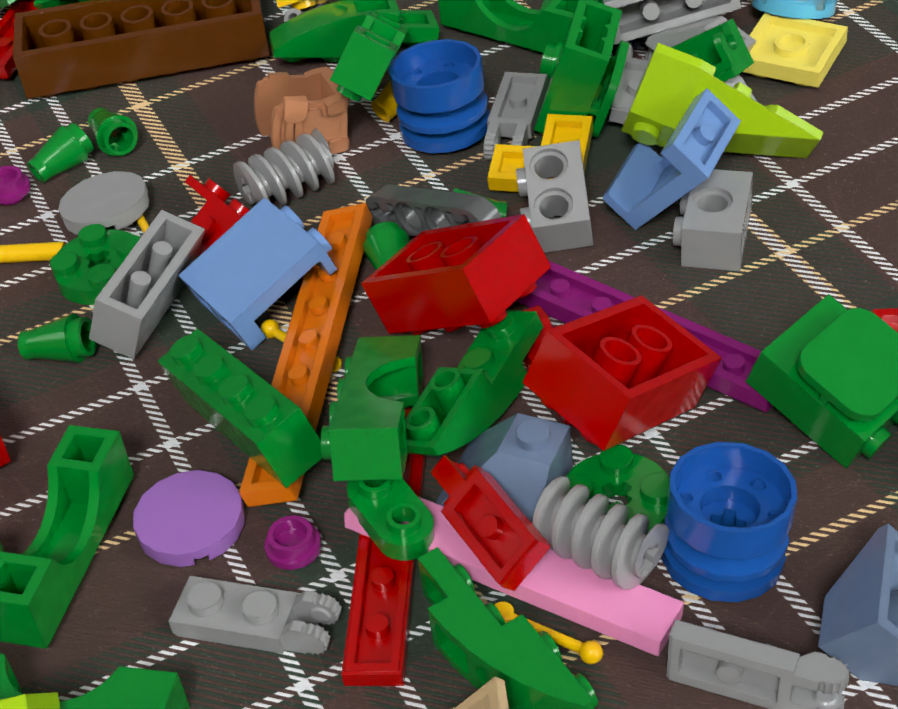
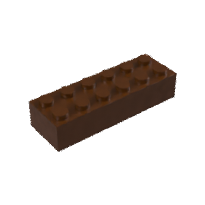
M90 0L15 13L13 59L27 99L34 97L49 98L58 93L74 90L88 91L102 85L119 82L133 83L142 78L159 75L173 76L182 71L199 68L213 69L222 64L239 61L253 62L261 57L270 56L260 0Z

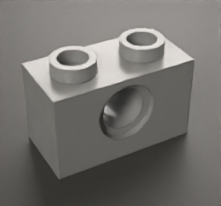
M713 169L708 179L681 197L680 215H684V217H676L673 228V246H681V266L740 272L752 209L753 172Z

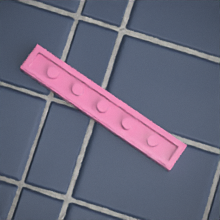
M418 497L433 517L434 540L429 547V551L438 547L452 566L457 563L461 564L473 581L657 657L669 640L675 620L680 621L683 616V601L640 584L631 590H623L613 582V579H602L592 569H582L575 564L573 559H563L552 549L545 553L515 591L503 588L497 584L441 513L444 506ZM349 507L344 513L345 528L370 538ZM401 522L399 524H408L410 522Z

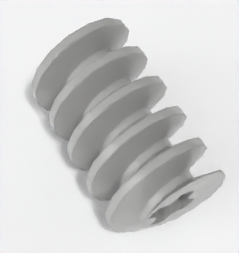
M316 128L312 131L311 135L306 133L300 134L296 138V142L291 140L284 141L280 145V149L275 147L268 148L264 151L263 157L259 154L251 155L248 158L247 164L242 161H237L233 164V173L237 187L244 200L250 206L258 203L264 197L270 201L269 197L274 196L280 205H285L287 203L285 190L290 189L296 198L303 196L302 182H305L312 191H316L319 189L318 175H321L329 185L335 182L334 161L330 148L321 132Z
M559 476L552 480L543 490L537 502L532 520L535 528L551 545L549 549H553L563 559H573L575 564L582 569H592L602 579H613V582L623 590H631L641 584L656 567L665 550L669 537L668 527L663 523H657L647 534L649 525L647 515L637 513L627 523L629 510L626 505L618 503L609 510V500L606 495L596 494L589 500L590 491L587 486L577 484L570 489V480L566 476Z

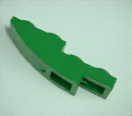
M342 0L306 11L284 22L269 32V42L274 58H281L291 62L300 61L303 58H322L326 61L336 62L340 60L353 31L358 25L362 26L371 9L408 28L409 30L402 42L408 46L438 40L439 25L432 10H399L396 0Z
M506 310L507 315L502 321L480 330L457 368L439 367L405 418L408 453L439 456L454 451L482 434L506 411L524 386L522 382L527 372L522 361L544 327L536 311Z
M438 547L417 558L423 595L432 605L427 609L433 645L451 666L475 688H481L493 677L504 680L509 709H594L598 706L596 694L588 680L581 673L573 675L562 662V657L556 643L547 632L541 631L538 633L523 614L505 623L501 613L493 603L488 602L484 605L475 594L473 582L464 567L459 563L452 566Z

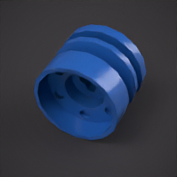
M452 39L431 40L416 44L400 52L391 61L388 72L393 96L398 104L396 113L400 121V133L406 145L416 151L426 153H449L467 148L480 141L486 135L490 111L487 107L488 96L484 91L485 76L482 56L477 47L465 41Z
M715 442L697 446L679 457L670 472L667 514L664 524L669 529V537L662 554V561L671 578L690 593L711 601L741 602L757 598L774 587L784 570L786 551L789 546L788 533L793 525L797 504L796 480L786 465L765 450L745 443Z

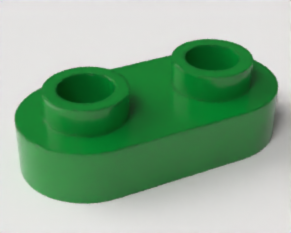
M404 479L348 481L347 496L349 507L358 518L360 525L384 555L395 560L408 561L417 559L429 551V547L434 540L432 514ZM401 522H410L408 524H399Z

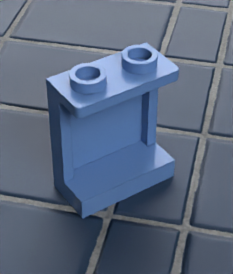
M706 88L693 99L661 152L663 156H659L648 145L636 144L604 193L603 200L635 230L709 178L741 121Z
M264 197L178 276L197 300L253 351L267 338L254 322L264 311L315 264L329 276L337 268L328 256L332 247L321 233L313 227L306 232L303 229L305 227L303 222L288 206L285 205L279 210Z

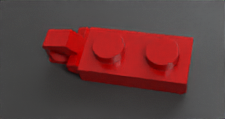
M444 455L430 472L449 495L443 503L444 508L441 510V513L497 584L503 588L515 591L549 550L551 545L490 473L485 472L476 465L470 470L464 463L458 464Z

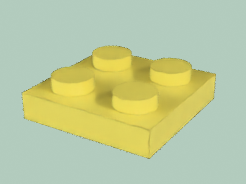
M765 12L749 35L756 40L755 45L750 51L754 63L743 72L759 78L768 77L793 82L798 86L819 88L847 42L848 27L811 19L788 18Z

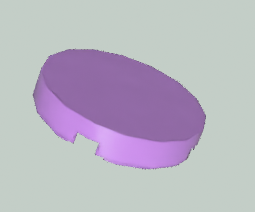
M202 470L180 472L158 481L141 496L133 512V529L144 553L160 564L177 567L195 565L194 559H201L207 555L209 560L222 555L238 540L245 525L242 497L234 483L218 473Z

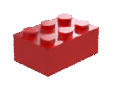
M525 214L422 231L366 278L361 285L389 334L411 332L412 335H418L428 330L442 328L446 332H451L463 326L478 325L479 328H488L502 321L507 315L506 309L517 299L525 297L534 291L537 287L536 281L551 268V265Z
M641 295L547 330L522 383L539 396L541 402L546 407L558 412L577 428L585 440L605 451L695 408L722 357Z

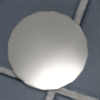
M113 171L85 179L69 189L61 198L58 210L67 230L77 235L83 227L91 224H101L105 228L114 225L116 230H121L131 225L143 215L149 207L150 199L147 186L141 176L132 172Z

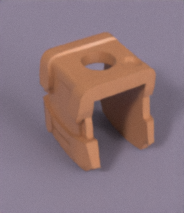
M320 67L309 70L304 75H289L287 72L267 73V77L256 83L254 94L255 120L260 134L271 138L272 147L280 149V145L284 141L291 140L296 142V138L300 134L306 133L311 135L312 131L316 128L325 138L331 154L345 152L349 149L350 141L347 119L349 98L336 90L338 84L330 81L333 74L332 69Z

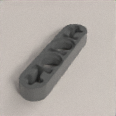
M386 184L366 199V204L373 216L372 220L376 224L381 222L397 223L410 236H417L426 230L502 218L497 208L485 197L479 195Z

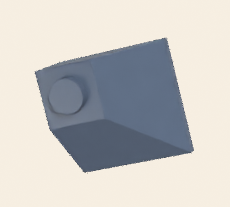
M517 413L485 430L469 442L458 464L462 462L470 470L476 465L485 472L490 473L532 523L534 511L543 490L552 480L559 476H566L573 468L570 426ZM444 489L435 502L441 506H444L443 503L449 497Z
M886 524L877 529L826 594L818 647L830 657H835L837 660L841 659L843 664H847L846 668L850 670L849 672L860 680L898 686V531L890 524Z

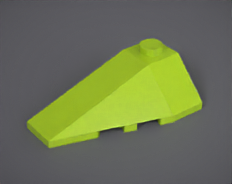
M657 43L621 129L622 132L630 134L639 143L645 145L656 144L665 147L693 99L707 88L741 121L724 152L807 158L820 142L823 131L779 105L763 106L756 102L750 96L752 89L741 82L731 87L714 77L716 67L706 61L661 43Z

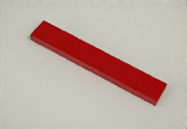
M404 409L405 418L407 417L411 409ZM408 453L403 479L414 493L422 498L426 455ZM359 534L341 676L344 686H404L416 559L400 561L389 558L380 551L371 538Z

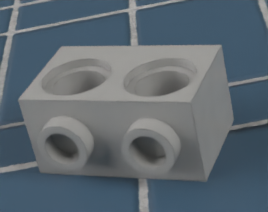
M580 141L523 148L525 168L516 169L519 195L520 197L528 196L529 207L520 208V212L525 214L543 252L594 246ZM554 216H562L558 219H549Z

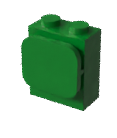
M578 0L548 81L534 127L535 131L544 133L548 114L593 116L594 129L592 137L598 138L617 92L630 44L621 40L615 55L610 58L622 10L593 0Z
M828 294L760 353L745 382L847 469L862 454L869 460L872 459L892 437L888 429L894 423L898 424V332L873 312L862 308L846 309Z

